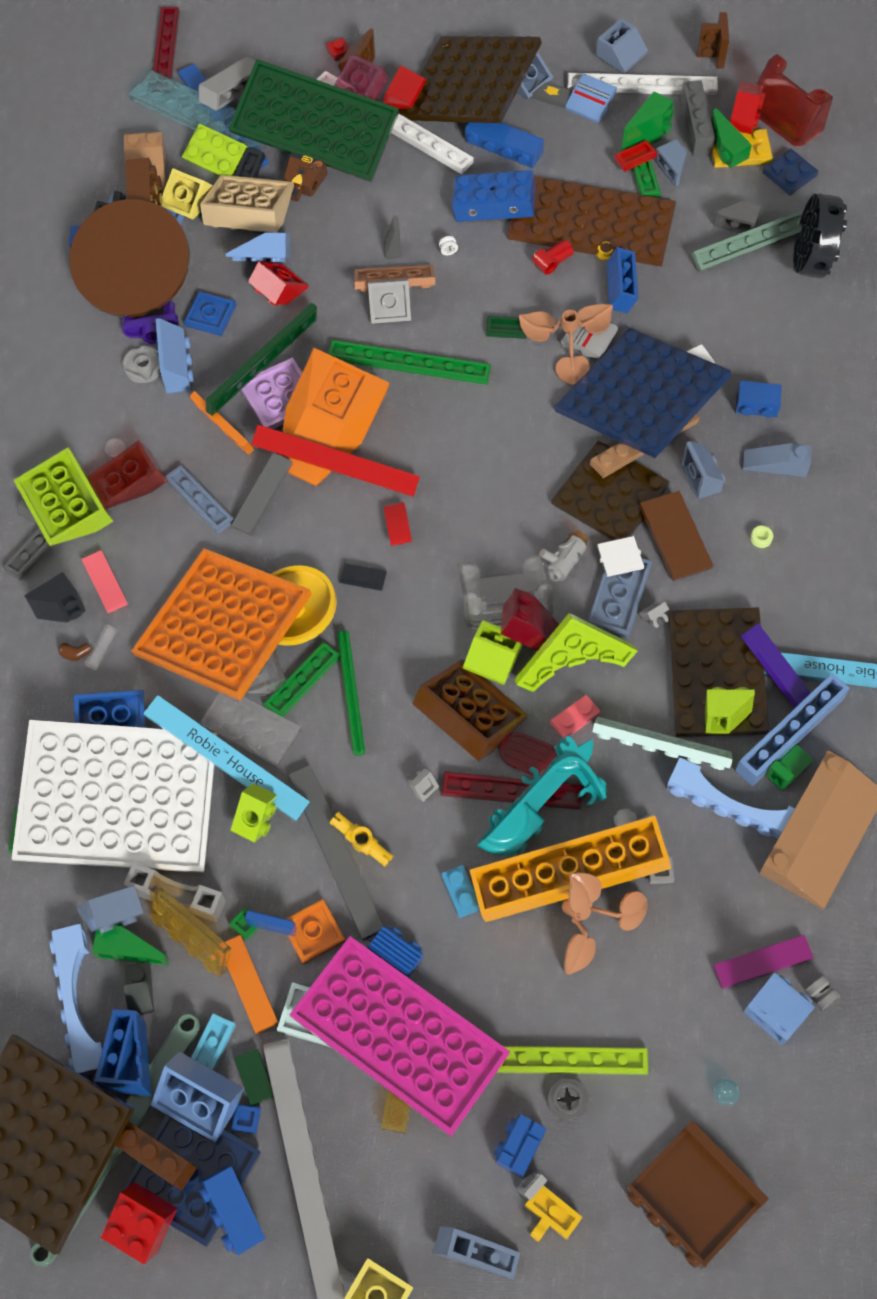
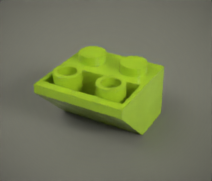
M482 620L473 638L463 669L505 685L521 652L522 644L501 635V627Z
M715 687L707 690L705 703L706 733L729 734L752 712L755 690H749L746 687H739L735 690Z

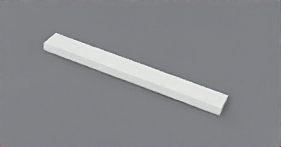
M568 73L567 89L573 92L583 73ZM584 73L617 87L616 93L652 94L655 91L659 94L681 95L683 82L702 80L705 95L717 96L718 92L717 77Z

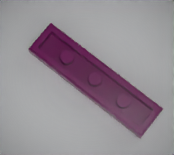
M805 935L714 964L713 968L721 988L725 989L813 960L814 956Z

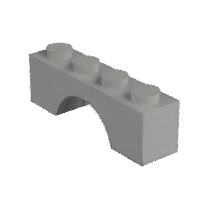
M135 863L132 864L123 884L125 888L135 886L138 897L214 922L218 921L226 901L223 893L202 885L189 886L166 878L153 869Z

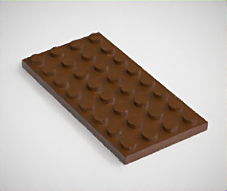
M534 176L536 185L534 217L512 218L507 235L509 240L552 247L562 240H568L574 251L593 255L599 253L598 246H600L603 252H610L613 249L611 255L619 247L634 251L636 262L662 267L676 201Z

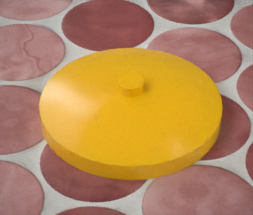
M301 565L285 567L271 573L274 576L308 588L312 593L278 645L301 644L323 632L333 619L337 606L336 593L328 577L315 568Z

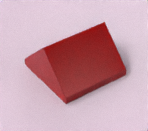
M400 66L386 91L382 103L399 109L412 108L426 82L425 78Z

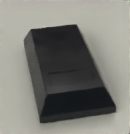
M345 563L340 583L382 591L387 571Z

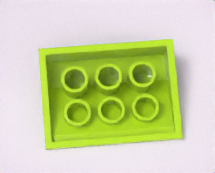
M69 447L14 479L18 490L50 546L95 533L114 522L78 458Z

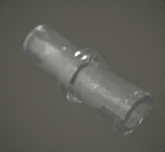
M109 625L104 626L98 640L94 641L92 645L93 649L88 659L85 661L87 667L93 670L98 669L104 655L110 651L109 646L117 634L115 628Z

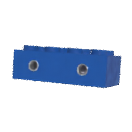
M533 170L455 176L452 207L456 221L534 217L536 185Z

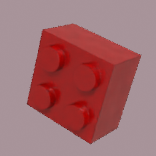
M746 82L740 83L730 121L739 132L751 134L753 128L757 129L761 115L758 109H762L766 93L762 92L764 86Z
M133 1182L120 1193L100 1238L145 1265L158 1253L178 1208Z

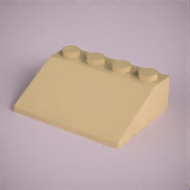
M220 175L200 203L203 225L215 228L227 227L230 229L277 233L284 223L294 182Z

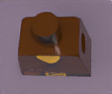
M291 152L284 181L294 182L291 200L299 201L302 194L307 196L314 195L328 174L325 162Z

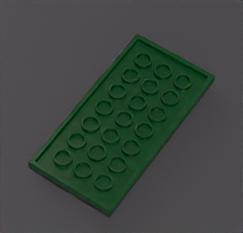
M256 59L228 130L233 134L290 154L294 152L323 161L329 168L372 182L400 111L399 108Z

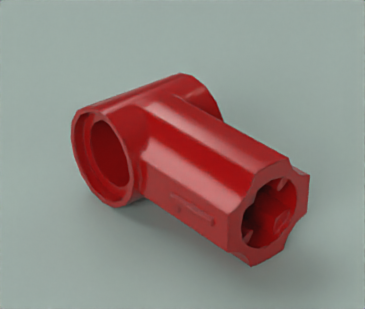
M562 240L548 250L545 248L539 249L534 254L532 262L545 275H549L554 272L558 264L573 256L574 250L568 240Z

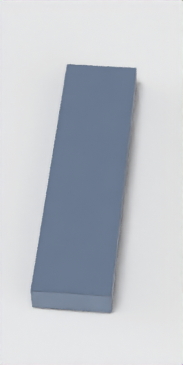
M182 465L164 477L165 481L218 535L232 525L234 518Z

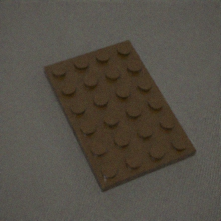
M759 607L670 611L675 737L768 734L764 667L741 638L744 633L759 623L761 626ZM715 687H722L725 690L746 687L749 690H755L752 712L729 734L706 733L705 703L707 690Z

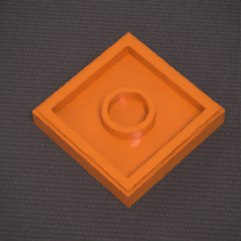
M324 899L286 918L294 921L296 925L295 936L288 935L303 965L346 942Z

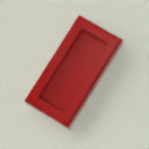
M645 140L615 154L614 160L623 172H626L656 158L657 152Z

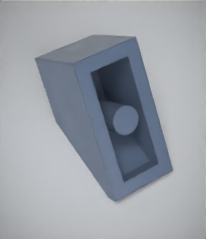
M676 139L658 147L656 151L657 157L655 158L657 165L675 187L679 186L687 156L686 148Z

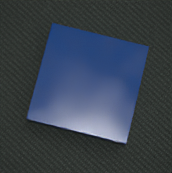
M199 291L184 320V326L222 336L237 306L236 301Z

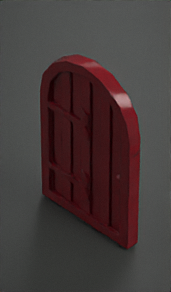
M519 732L508 735L501 742L500 746L501 758L507 765L532 776L533 773L530 772V767L536 768L540 774L558 756L553 745Z

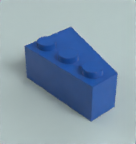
M117 1009L112 1011L94 1082L108 1093L151 1096L146 1022L137 1011Z

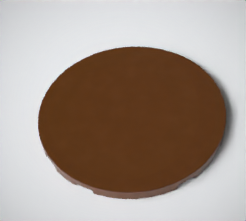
M119 200L97 209L81 224L71 244L69 257L70 271L79 292L95 308L113 316L137 317L163 307L178 293L188 273L190 249L181 225L166 209L145 200Z

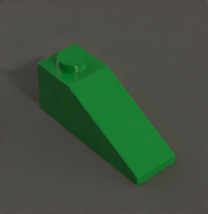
M717 108L713 109L711 123L718 155L721 161L726 163L731 169L749 159L752 144Z
M120 923L114 925L115 929L100 934L99 930H96L92 952L97 958L139 963L149 962L150 964L167 966L169 964L165 954L123 926H120Z

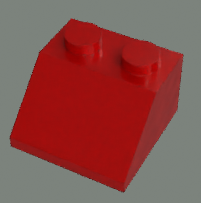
M258 261L248 281L257 293L267 297V301L275 306L288 305L309 286L284 264Z

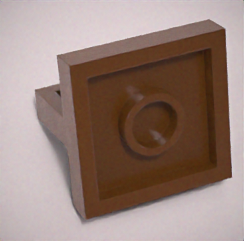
M720 12L718 23H702L697 57H716V68H724L729 45L727 12Z

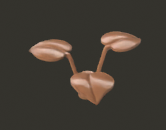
M610 304L591 305L582 308L578 313L575 310H566L563 312L562 318L558 319L556 325L551 314L540 311L520 314L519 322L524 334L536 342L548 340L550 332L554 333L560 325L563 331L569 333L570 358H561L557 362L555 370L557 376L562 381L574 386L590 370V366L584 356L574 357L573 332L577 330L579 325L580 328L585 327L588 333H603L610 325L613 306Z
M584 872L569 873V898L564 900L562 911L573 917L572 923L577 925L582 934H574L568 943L564 962L565 974H572L582 970L590 964L595 955V941L593 938L587 937L588 932L579 921L586 920L590 916L591 911L620 918L619 927L625 931L633 930L642 923L646 916L648 907L646 897L638 891L627 893L620 903L619 913L592 906V902L596 901L601 894L600 880Z

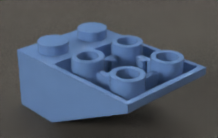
M264 233L226 253V257H231V261H246V257H251V261H266L267 257L271 258V262H285V258H291L290 233Z
M774 973L747 1006L744 1013L783 1046L813 1011L815 1006L811 1004L812 1001L807 995L802 992L798 993L793 989L791 982L786 977L778 976Z

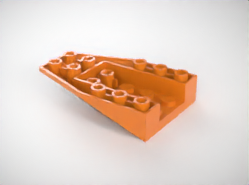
M314 348L286 406L283 433L352 454L362 444L387 395L390 383ZM282 456L293 463L288 474L316 487L332 472Z

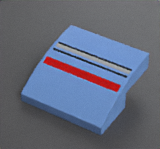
M583 73L571 93L565 109L599 123L607 111L609 102L616 94L617 87Z

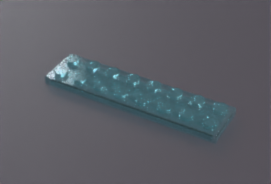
M152 70L144 76L129 94L130 100L194 130L197 129L200 123L247 145L250 149L261 151L265 146L262 143L233 134L228 130L236 111L235 108L225 105L216 111L199 102L198 91Z

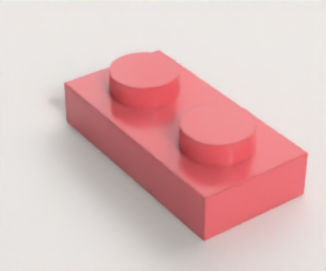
M585 695L551 719L550 724L565 739L566 736L570 737L599 716L601 711Z

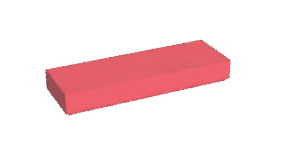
M102 550L82 558L83 564L107 613L128 605Z

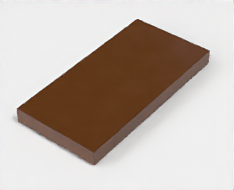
M680 491L640 503L641 512L672 581L713 568L714 565Z

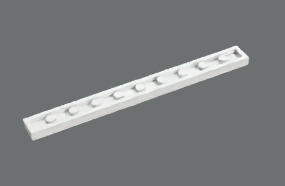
M327 71L316 79L373 99ZM398 114L391 132L392 134L460 174H463L473 164L474 157Z

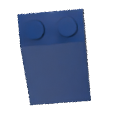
M144 690L74 695L75 723L145 728V716L143 714L145 712Z

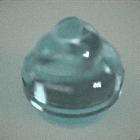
M724 1079L715 1086L714 1096L720 1104L730 1106L738 1101L740 1090L734 1081Z

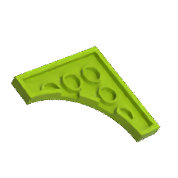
M569 613L514 680L518 686L534 693L540 685L555 675L554 671L566 665L572 667L583 664L586 660L599 659L600 662H608L625 667L638 650L635 645Z

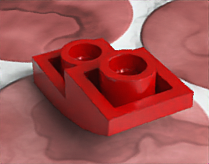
M405 503L384 506L391 546L412 542Z

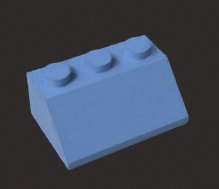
M160 318L156 319L159 367L166 393L191 391L190 382H194L192 369L189 370V365H192L191 353H188L187 350L191 348L190 338L185 336L184 328Z
M179 1051L164 1066L151 1106L216 1143L236 1110L244 1088Z

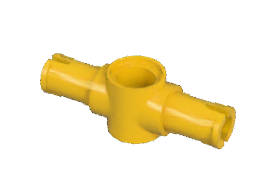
M337 812L336 817L332 818L330 824L346 835L345 838L351 842L352 847L356 851L371 855L386 867L394 855L378 844V840L372 836L368 828L359 826L357 823L354 825L340 812ZM358 835H365L368 841L365 844H359L355 841V838Z

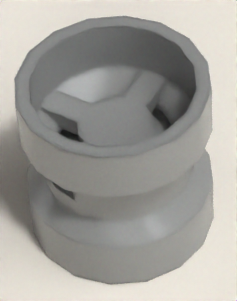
M825 975L805 990L809 996L817 1000V1006L821 1010H824L841 996L836 989L830 987L829 980Z

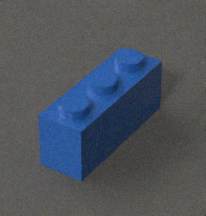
M617 247L607 261L609 304L613 306L612 310L628 314L638 300L636 256L634 251Z
M225 1165L199 1180L202 1186L198 1189L205 1203H210L213 1210L210 1213L211 1219L216 1227H221L224 1233L221 1240L228 1252L232 1250V1253L239 1255L266 1239L232 1166Z

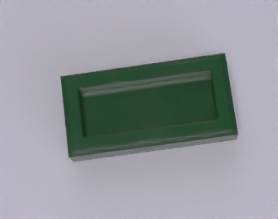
M488 316L487 337L526 339L527 336L521 329L519 318Z
M258 1049L235 1057L234 1060L250 1105L255 1106L274 1098L273 1090Z

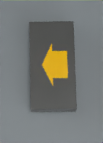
M537 80L534 88L542 83V81ZM545 82L532 93L531 98L565 108L572 90Z

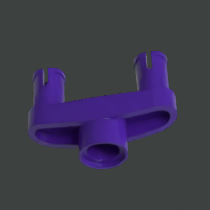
M169 301V307H167V304L162 307L163 315L139 319L123 316V334L129 338H143V341L147 344L158 343L156 319L160 318L174 325H179L178 316L175 314L174 302Z

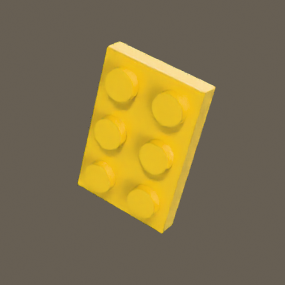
M767 129L752 130L751 134L740 132L752 144L749 159L736 166L760 165L772 162L773 157ZM714 141L712 151L714 168L729 167L721 161Z

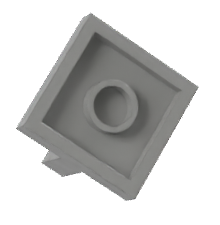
M408 279L368 282L371 324L411 321Z

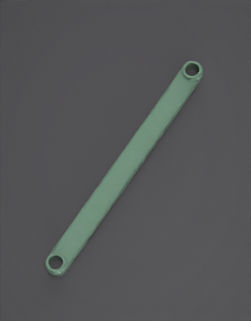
M185 1014L181 1016L149 1065L151 1096L130 1095L126 1101V1104L134 1108L129 1121L138 1128L152 1107L151 1103L164 1066L179 1051L186 1054L200 1031V1022L194 1015ZM186 1022H195L192 1030L183 1031V1026ZM115 1146L71 1233L122 1155L123 1151ZM35 1243L30 1253L32 1262L40 1267L51 1265L57 1255L49 1252L48 1257L44 1261H39L38 1253L43 1247Z

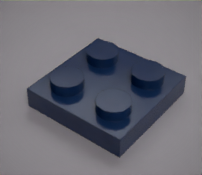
M790 148L765 166L763 174L787 194L792 195L814 179L819 170Z

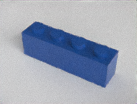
M469 122L465 128V142L524 166L534 168L543 154L544 139L502 122Z

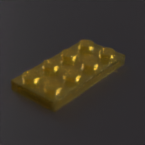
M161 886L153 892L150 914L153 923L167 931L174 942H179L184 946L191 957L201 961L208 972L214 973L220 978L227 970L231 947Z

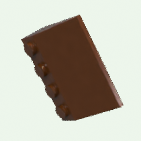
M461 659L422 684L412 704L477 761H481L492 753L528 717V714L484 677L463 669L465 661Z

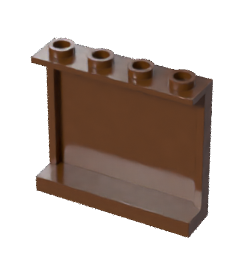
M693 1121L626 1189L629 1193L627 1198L637 1208L641 1206L648 1213L646 1215L648 1221L656 1228L660 1226L667 1233L665 1235L667 1241L675 1248L679 1246L686 1253L684 1256L686 1261L693 1268L699 1267L701 1270L707 1266L712 1258L769 1199Z

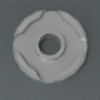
M140 346L141 348L131 349L123 359V368L126 376L137 383H149L157 379L161 375L158 350L150 346ZM141 362H148L144 367L138 366Z

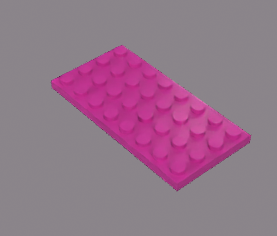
M351 936L289 1014L293 1020L450 1137L453 1136L510 1055L508 1049Z

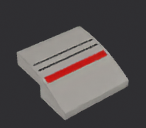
M610 323L608 329L603 333L591 334L585 330V327L580 328L578 325L577 330L573 332V349L581 350L583 356L600 359L616 334L618 327ZM566 333L561 341L564 348H569V333Z

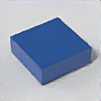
M238 1104L234 1111L231 1130L257 1134L261 1107Z

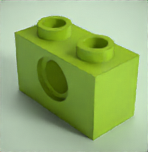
M254 783L249 785L242 791L230 831L254 843L262 836L265 837L271 827L269 820L277 808L275 804L277 794Z

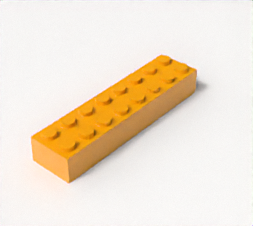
M652 816L471 869L470 874L481 915L485 922H489L568 899L570 890L569 873L584 872L591 874L600 880L601 889L671 869V865L656 816Z

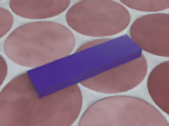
M759 623L741 636L794 708L811 694Z

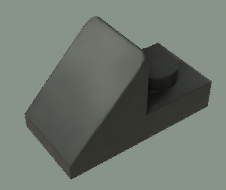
M145 962L125 965L126 984L123 985L128 1010L137 1011L139 1014L154 1012L151 964Z

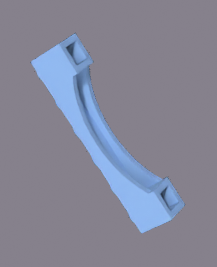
M679 758L666 788L671 794L690 799L693 804L699 807L705 806L710 808L719 816H728L741 826H750L757 829L761 835L772 836L777 839L780 837L795 808L789 806L787 810H763L739 803L713 787L700 772L701 766Z
M81 924L52 931L53 939L49 940L52 954L56 955L57 962L53 963L55 976L59 977L60 986H57L59 1000H63L64 1009L61 1010V1018L63 1024H67L68 1033L65 1034V1042L67 1048H71L72 1058H69V1067L86 1078L96 1075L103 1044L101 1042L95 1043L91 1038L79 1011L77 979L82 959L85 954L89 953L86 930Z

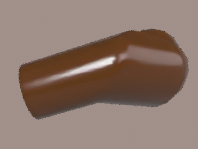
M88 642L79 647L71 646L69 643H62L59 646L58 652L65 659L77 661L93 652Z

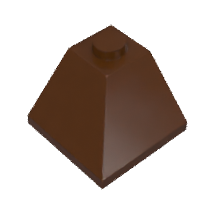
M369 29L346 51L344 57L339 60L338 68L340 69L341 78L357 83L363 82L375 59L374 29Z

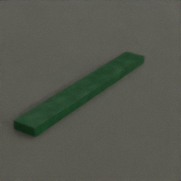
M313 303L308 305L206 398V412L211 416L216 414L317 321V306Z

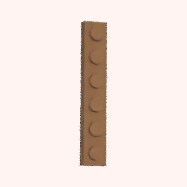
M696 414L678 434L697 424L700 417ZM619 442L592 458L590 465L602 478H605L645 453Z

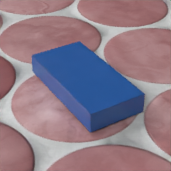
M251 910L247 911L245 917L248 926L295 936L297 928L292 920Z

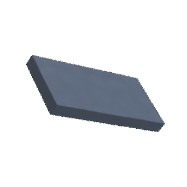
M641 558L644 569L609 577L606 576L604 569L587 622L611 634L629 639L653 561Z

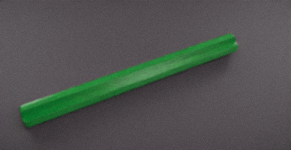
M340 631L337 636L353 754L359 756L365 754V745L350 636L348 631Z

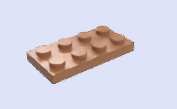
M434 265L355 269L354 271L355 290L359 289L362 292L368 291V282L408 279L409 289L411 286L429 288L431 285H436Z

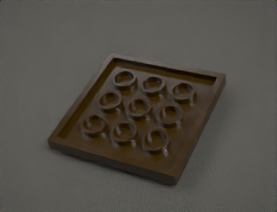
M598 440L553 497L551 504L613 541L632 536L644 520L639 507L640 503L662 496L670 481L635 461L602 478L590 465V461L611 447Z

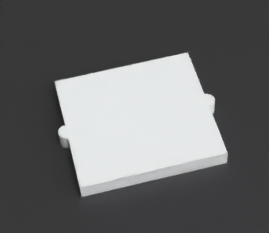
M634 536L597 544L601 557L600 563H603L607 577L644 569L640 556L641 550H638Z

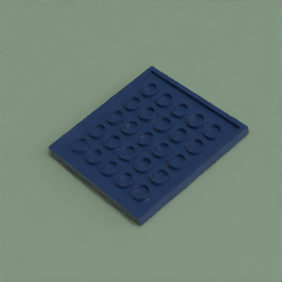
M629 328L554 407L557 413L656 458L731 377V372L729 369Z

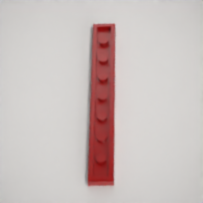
M257 425L251 443L254 447L414 497L420 476L261 425Z

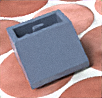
M622 18L597 39L596 56L624 74L648 54V49L637 28Z

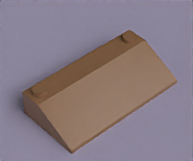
M827 751L759 874L824 910L877 811V785L849 761Z

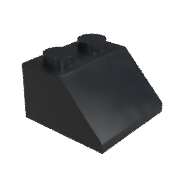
M63 572L24 595L37 619L67 623L79 618L86 611L76 589Z

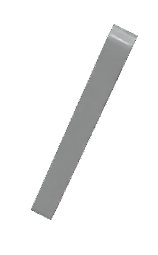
M286 1038L264 1044L263 1047L317 1299H344L346 1295L289 1040Z

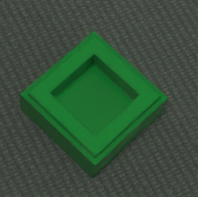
M244 906L230 921L229 926L241 935L243 939L248 941L259 928L248 926L245 917L249 909Z

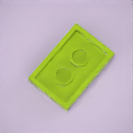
M199 123L182 158L219 177L220 175L235 176L244 152L249 147Z

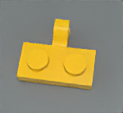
M544 1185L525 1204L526 1208L541 1219L530 1235L537 1242L540 1241L549 1227L567 1240L583 1218Z

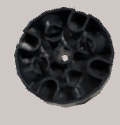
M814 193L807 201L799 225L802 227L800 236L795 238L793 267L795 273L819 279L825 277L826 274L830 275L833 262L838 261L840 255L838 247L842 232H845L847 220H844L847 205L843 203L840 197Z

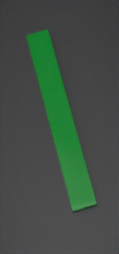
M331 340L328 351L329 355L349 364L488 385L491 364L338 340Z

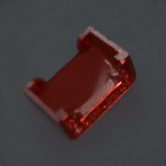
M776 54L768 60L756 85L764 86L762 92L766 93L762 109H758V112H761L760 120L791 145L802 146L824 130L833 96L822 89H815L809 94L782 74L786 70L787 62L780 55Z

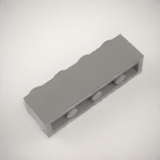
M245 57L199 84V102L217 111L242 96L255 60Z

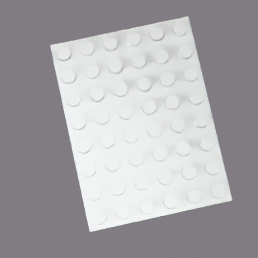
M29 720L12 860L131 868L132 864L135 863L153 870L204 873L214 764L164 729Z

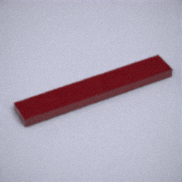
M161 7L151 83L152 94L171 93L180 15L179 7Z
M444 771L442 796L513 803L529 785L516 778ZM563 783L543 806L580 810L582 797H579L578 793L583 785Z

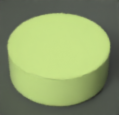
M763 525L755 527L750 537L752 544L759 548L768 547L773 539L772 530Z

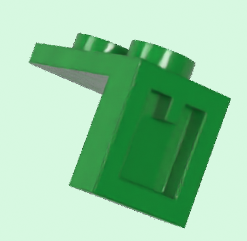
M796 745L779 762L776 760L770 766L766 777L784 791L813 762V758Z

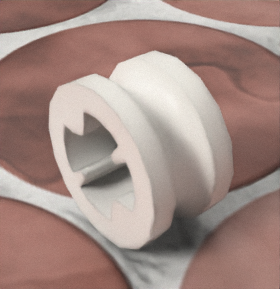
M446 236L439 241V247L443 255H452L458 250V245L453 236Z

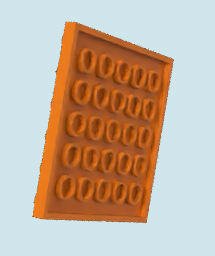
M204 548L131 652L134 656L241 701L312 593L308 588Z

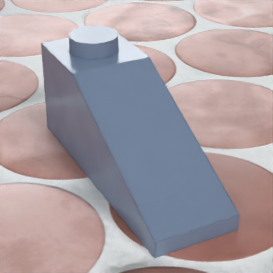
M788 443L744 450L742 470L806 477L811 465L812 446Z
M442 1226L439 1228L433 1249L434 1254L509 1279H514L520 1257V1252L456 1228Z

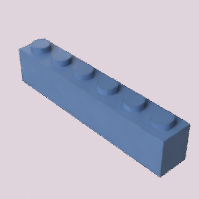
M832 673L739 761L735 772L753 787L768 772L770 766L776 760L779 762L845 699L850 688Z

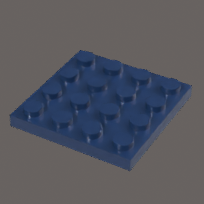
M166 1115L153 1138L196 1166L197 1169L181 1191L140 1162H137L118 1194L120 1195L133 1182L139 1184L178 1208L170 1224L172 1227L208 1247L219 1227H216L211 1219L210 1213L213 1210L210 1203H205L198 1189L202 1187L199 1180L225 1165L232 1166L242 1187L262 1152L223 1130L215 1143Z

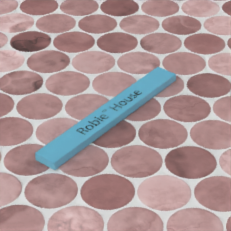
M781 653L800 679L825 681L833 673L845 684L877 688V664ZM764 668V674L769 675L768 672H767V671L765 670V668Z
M157 695L143 713L144 716L245 787L254 783L277 794L275 801L277 809L295 822L309 805L310 801Z

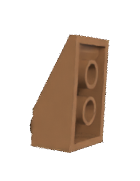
M163 133L124 134L125 170L126 160L149 158L152 165L156 166L157 176L160 175L162 187L159 188V193L164 192L166 187V146Z

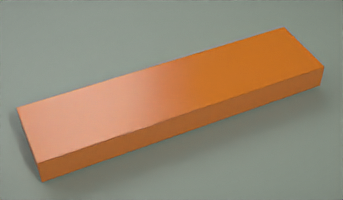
M195 391L190 395V399L195 406L247 455L254 451L250 443L218 412L213 416L206 412V401Z
M241 935L219 944L220 951L256 1035L278 1025L277 1018Z

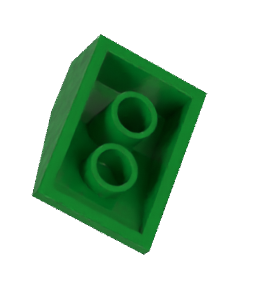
M654 91L625 126L621 151L645 140L650 144L656 143L665 134L667 135L672 127L670 121L674 114V101Z

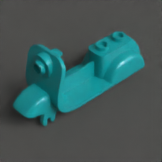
M566 736L565 739H560L559 745H554L558 756L540 774L536 768L530 767L529 770L533 773V779L529 780L525 776L521 777L522 782L529 786L506 811L498 809L493 811L494 815L492 817L488 816L491 827L478 840L479 842L476 846L494 855L505 856L522 853L528 846L526 841L531 835L536 837L544 828L541 825L544 819L536 812L571 775L578 777L584 789L579 791L578 796L582 797L584 793H589L590 800L586 803L588 806L594 804V802L606 799L607 789L605 787L607 784L599 776H596L587 765L593 752V738L579 746L569 736Z

